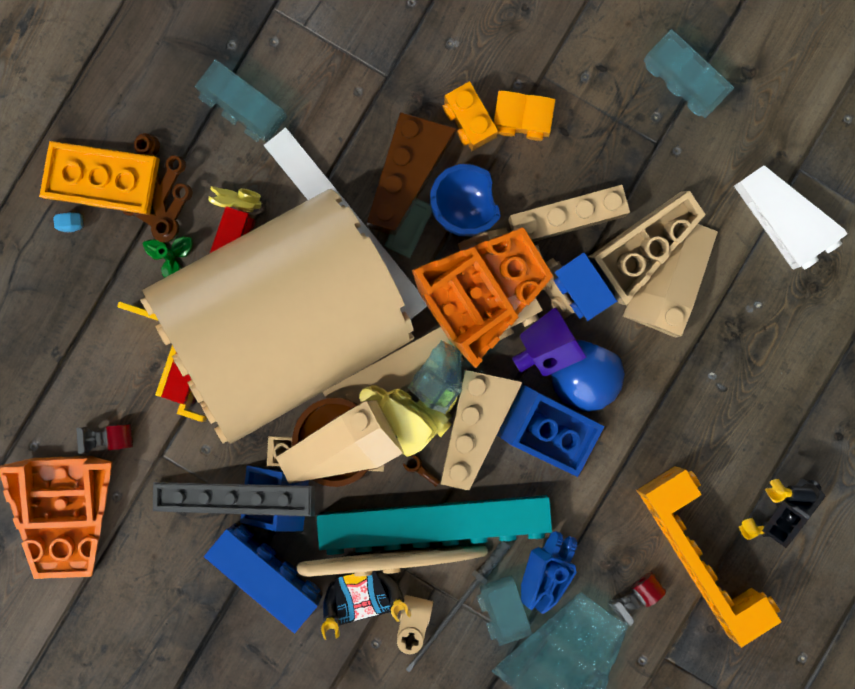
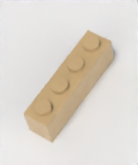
M623 185L513 214L510 215L508 221L511 231L524 227L532 242L626 217L630 210Z

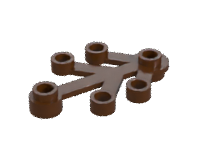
M143 133L135 139L134 148L137 154L155 156L159 152L160 142L154 135ZM146 140L147 146L145 149H142V143ZM174 155L170 156L166 161L167 172L161 182L157 172L152 199L155 215L151 212L150 215L123 211L125 215L136 216L150 225L153 237L160 242H170L176 238L179 233V224L176 219L186 201L190 200L193 194L192 188L189 185L181 183L175 185L172 191L175 199L167 210L165 200L179 174L186 168L185 160ZM175 160H178L179 167L175 170L173 163ZM184 187L186 193L185 196L181 198L180 190ZM163 223H165L167 227L164 233H162L161 226Z

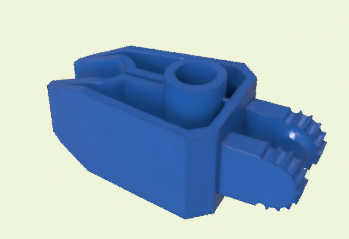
M554 531L550 533L544 548L537 547L531 550L521 583V601L527 608L533 610L535 607L540 613L544 614L559 602L577 573L575 565L571 563L577 547L576 538L568 536L563 541L562 533Z

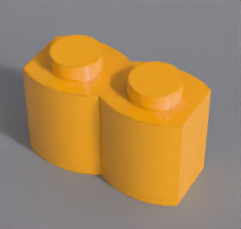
M498 91L494 124L498 134L512 137L515 136V133L527 134V139L542 141L543 137H549L555 99L509 91Z

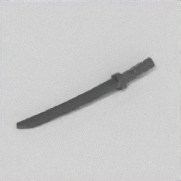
M501 541L497 545L496 549L490 554L491 556L487 558L478 571H473L472 575L476 579L406 668L408 672L413 669L480 582L486 585L488 575L497 566L508 549L511 548L505 541Z

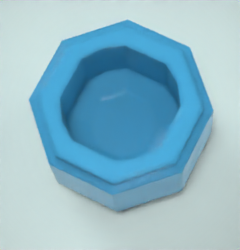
M61 213L53 217L54 228L61 232H75L84 227L83 215L80 213Z

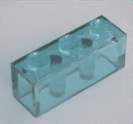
M672 29L654 46L643 60L646 63V69L653 76H660L667 83L666 86L672 94L677 97H683L688 102V108L697 116L702 115L706 118L735 88Z
M216 59L194 86L200 93L198 98L210 108L214 105L223 110L221 113L222 117L233 125L239 122L246 128L244 133L256 142L261 139L267 143L287 118L283 109Z

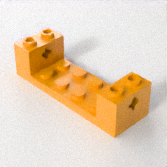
M674 466L636 491L727 636L742 648L782 622L777 615L780 609L771 596L767 597L764 592L759 593L750 588L732 600L725 590L722 591L715 584L719 580L710 565L706 566L699 557L703 555L694 540H690L683 533L687 530L685 524L678 515L673 514L702 495L698 489L701 484L692 471L688 472L687 469Z

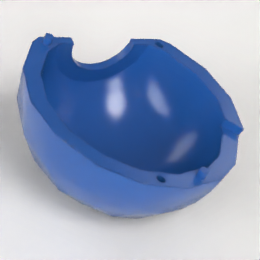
M458 164L445 169L435 179L430 192L431 209L435 219L445 230L458 236H475L489 230L500 219L499 207L495 205L492 196L493 183L490 173L475 165Z
M577 340L586 358L550 374L553 388L561 401L573 409L586 412L603 409L612 403L622 390L625 376L622 360L617 354L583 340Z

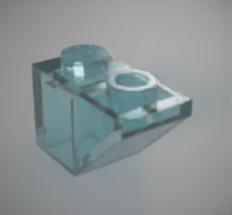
M441 340L432 350L430 357L422 368L414 375L412 382L407 388L429 408L445 414L462 391L461 352L456 347Z

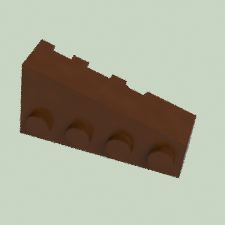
M400 112L368 217V228L387 234L396 235L434 169L454 139L456 128Z

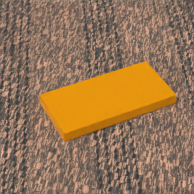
M49 141L39 197L150 215L160 159L155 156Z

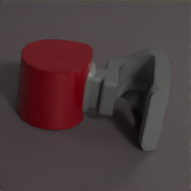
M131 424L106 426L105 431L98 432L92 431L87 427L76 428L78 454L87 453L96 446L106 445L108 450L133 447Z
M652 572L644 575L631 586V594L621 598H612L608 602L624 625L630 626L634 623V618L630 614L631 610L640 608L642 604L645 607H650L666 594V590Z

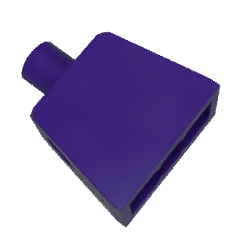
M555 307L521 333L520 339L526 350L512 359L520 372L536 365L543 376H548L585 359L586 356Z

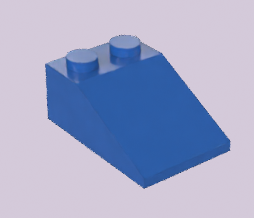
M522 385L497 436L510 445L578 477L605 426Z

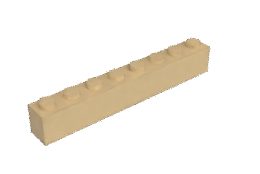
M536 297L529 306L526 305L519 313V318L514 324L508 326L499 337L500 340L513 334L512 327L521 322L526 327L539 320L537 314L543 310ZM439 327L325 390L323 394L326 399L344 398L360 405L362 403L359 399L360 391L371 385H377L387 392L394 389L408 392L413 389L411 383L419 378L424 383L438 375L436 369L446 364L448 368H451L464 361L461 356L463 354L452 344L443 329Z

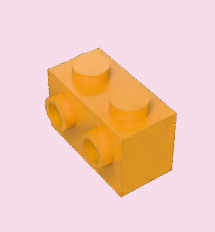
M470 81L445 95V105L442 106L448 119L450 121L454 119L459 130L456 132L464 146L468 144L471 151H474L497 138L498 130Z

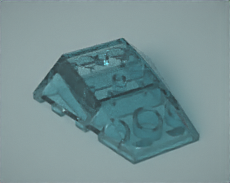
M580 592L494 667L491 672L511 689H606L612 665L615 664L628 627Z

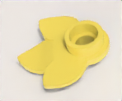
M213 186L210 188L217 197L209 196L208 200L216 206L234 207L247 212H253L254 209L261 208V195L252 190L239 189L237 193L233 190Z

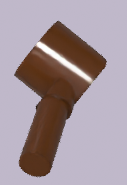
M411 455L417 461V466L414 469H410L409 466L403 463L407 471L417 472L435 487L440 483L436 477L422 466V461L419 457Z

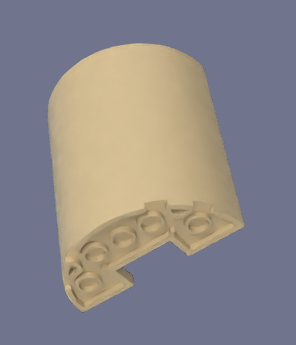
M332 189L320 193L142 290L145 297L140 300L149 316L155 313L160 324L155 326L165 345L170 343L173 345L177 354L172 356L183 377L187 374L190 375L192 380L187 382L197 402L200 403L211 424L217 422L219 425L214 429L222 443L228 441L229 444L236 442L414 340L413 334L410 333L414 331L411 319L405 311L401 312L400 310L405 304L384 261L370 237H367L364 233L360 234L357 230L361 225L349 206H340L339 203L342 202V199Z

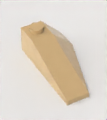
M697 224L687 237L670 253L668 259L650 276L651 278L636 292L633 299L627 304L622 317L675 338L682 336L692 312L718 231Z
M370 400L361 403L277 456L276 459L290 484L378 468L402 455L404 451L377 400Z

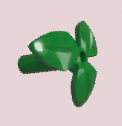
M179 237L174 240L171 249L167 248L165 242H160L156 239L146 240L142 244L145 252L152 259L166 260L161 267L162 276L166 278L182 268L175 258L187 257L191 252L193 241L191 237Z

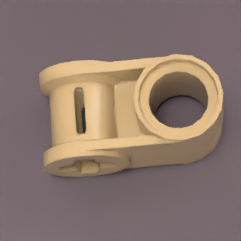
M405 595L404 603L410 609L411 617L407 616L405 610H401L397 645L403 653L415 654L423 645L426 628L430 621L433 601ZM409 633H414V638L418 641H413L411 646L406 645V640L402 637H408Z

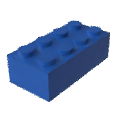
M234 523L224 531L204 555V558L295 634L319 605L322 596L319 594L321 590L310 580L304 582L298 577L297 569L289 562L285 561L282 563L275 557L276 552L268 544L263 542L260 545L252 538L254 533L243 524L238 526Z

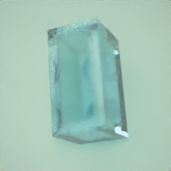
M512 575L479 586L482 594L477 595L481 611H488L491 621L486 623L491 640L497 638L499 646L533 635Z

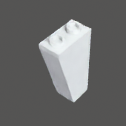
M766 166L760 167L734 185L792 269L801 266L804 270L819 261L817 258L818 254L824 250L827 253L832 252L843 244L840 239L848 234L844 228Z

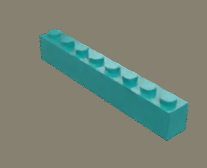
M547 495L322 512L317 514L319 550H326L327 555L342 554L345 548H355V552L373 551L372 546H384V550L401 549V544L413 543V548L430 547V542L442 541V546L458 545L459 540L470 539L471 543L476 544L488 542V537H499V541L517 540L516 535L528 534V539L545 538V533H552L550 500Z

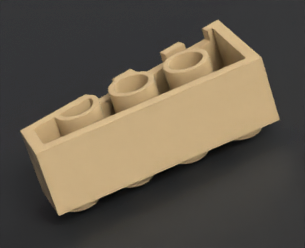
M690 190L679 192L588 256V259L618 303L627 306L636 292L651 278L650 276L668 259L670 253L687 237L706 214Z
M464 370L440 481L441 485L470 490L522 382Z

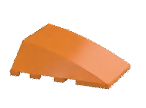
M524 227L412 270L422 299L448 339L475 368L483 361L482 357L490 348L493 349L498 343L499 337L508 326H512L519 318L518 315L524 307L530 305L553 277Z
M94 456L31 458L0 465V478L4 487L3 493L6 502H9L14 515L13 522L16 529H19L23 542L21 544L34 579L92 577L111 476L112 461Z

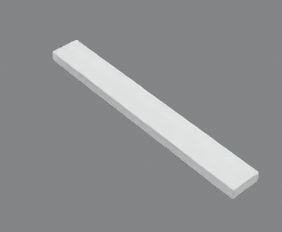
M286 127L264 144V147L307 200L328 189H332L342 199V202L339 203L340 206H349ZM352 210L361 225L357 230L360 234L364 233L367 237H370L396 284L405 306L400 308L401 312L405 311L409 318L413 319L427 307L426 303L419 294L418 289Z

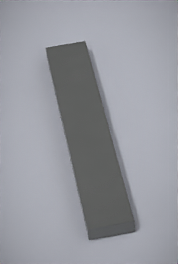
M153 482V511L315 516V486Z

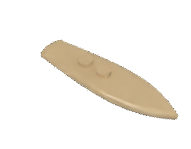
M485 546L441 547L303 561L297 565V572L307 577L354 573V576H370L372 571L383 570V573L387 574L401 572L400 568L444 564L484 557L487 555L488 549Z

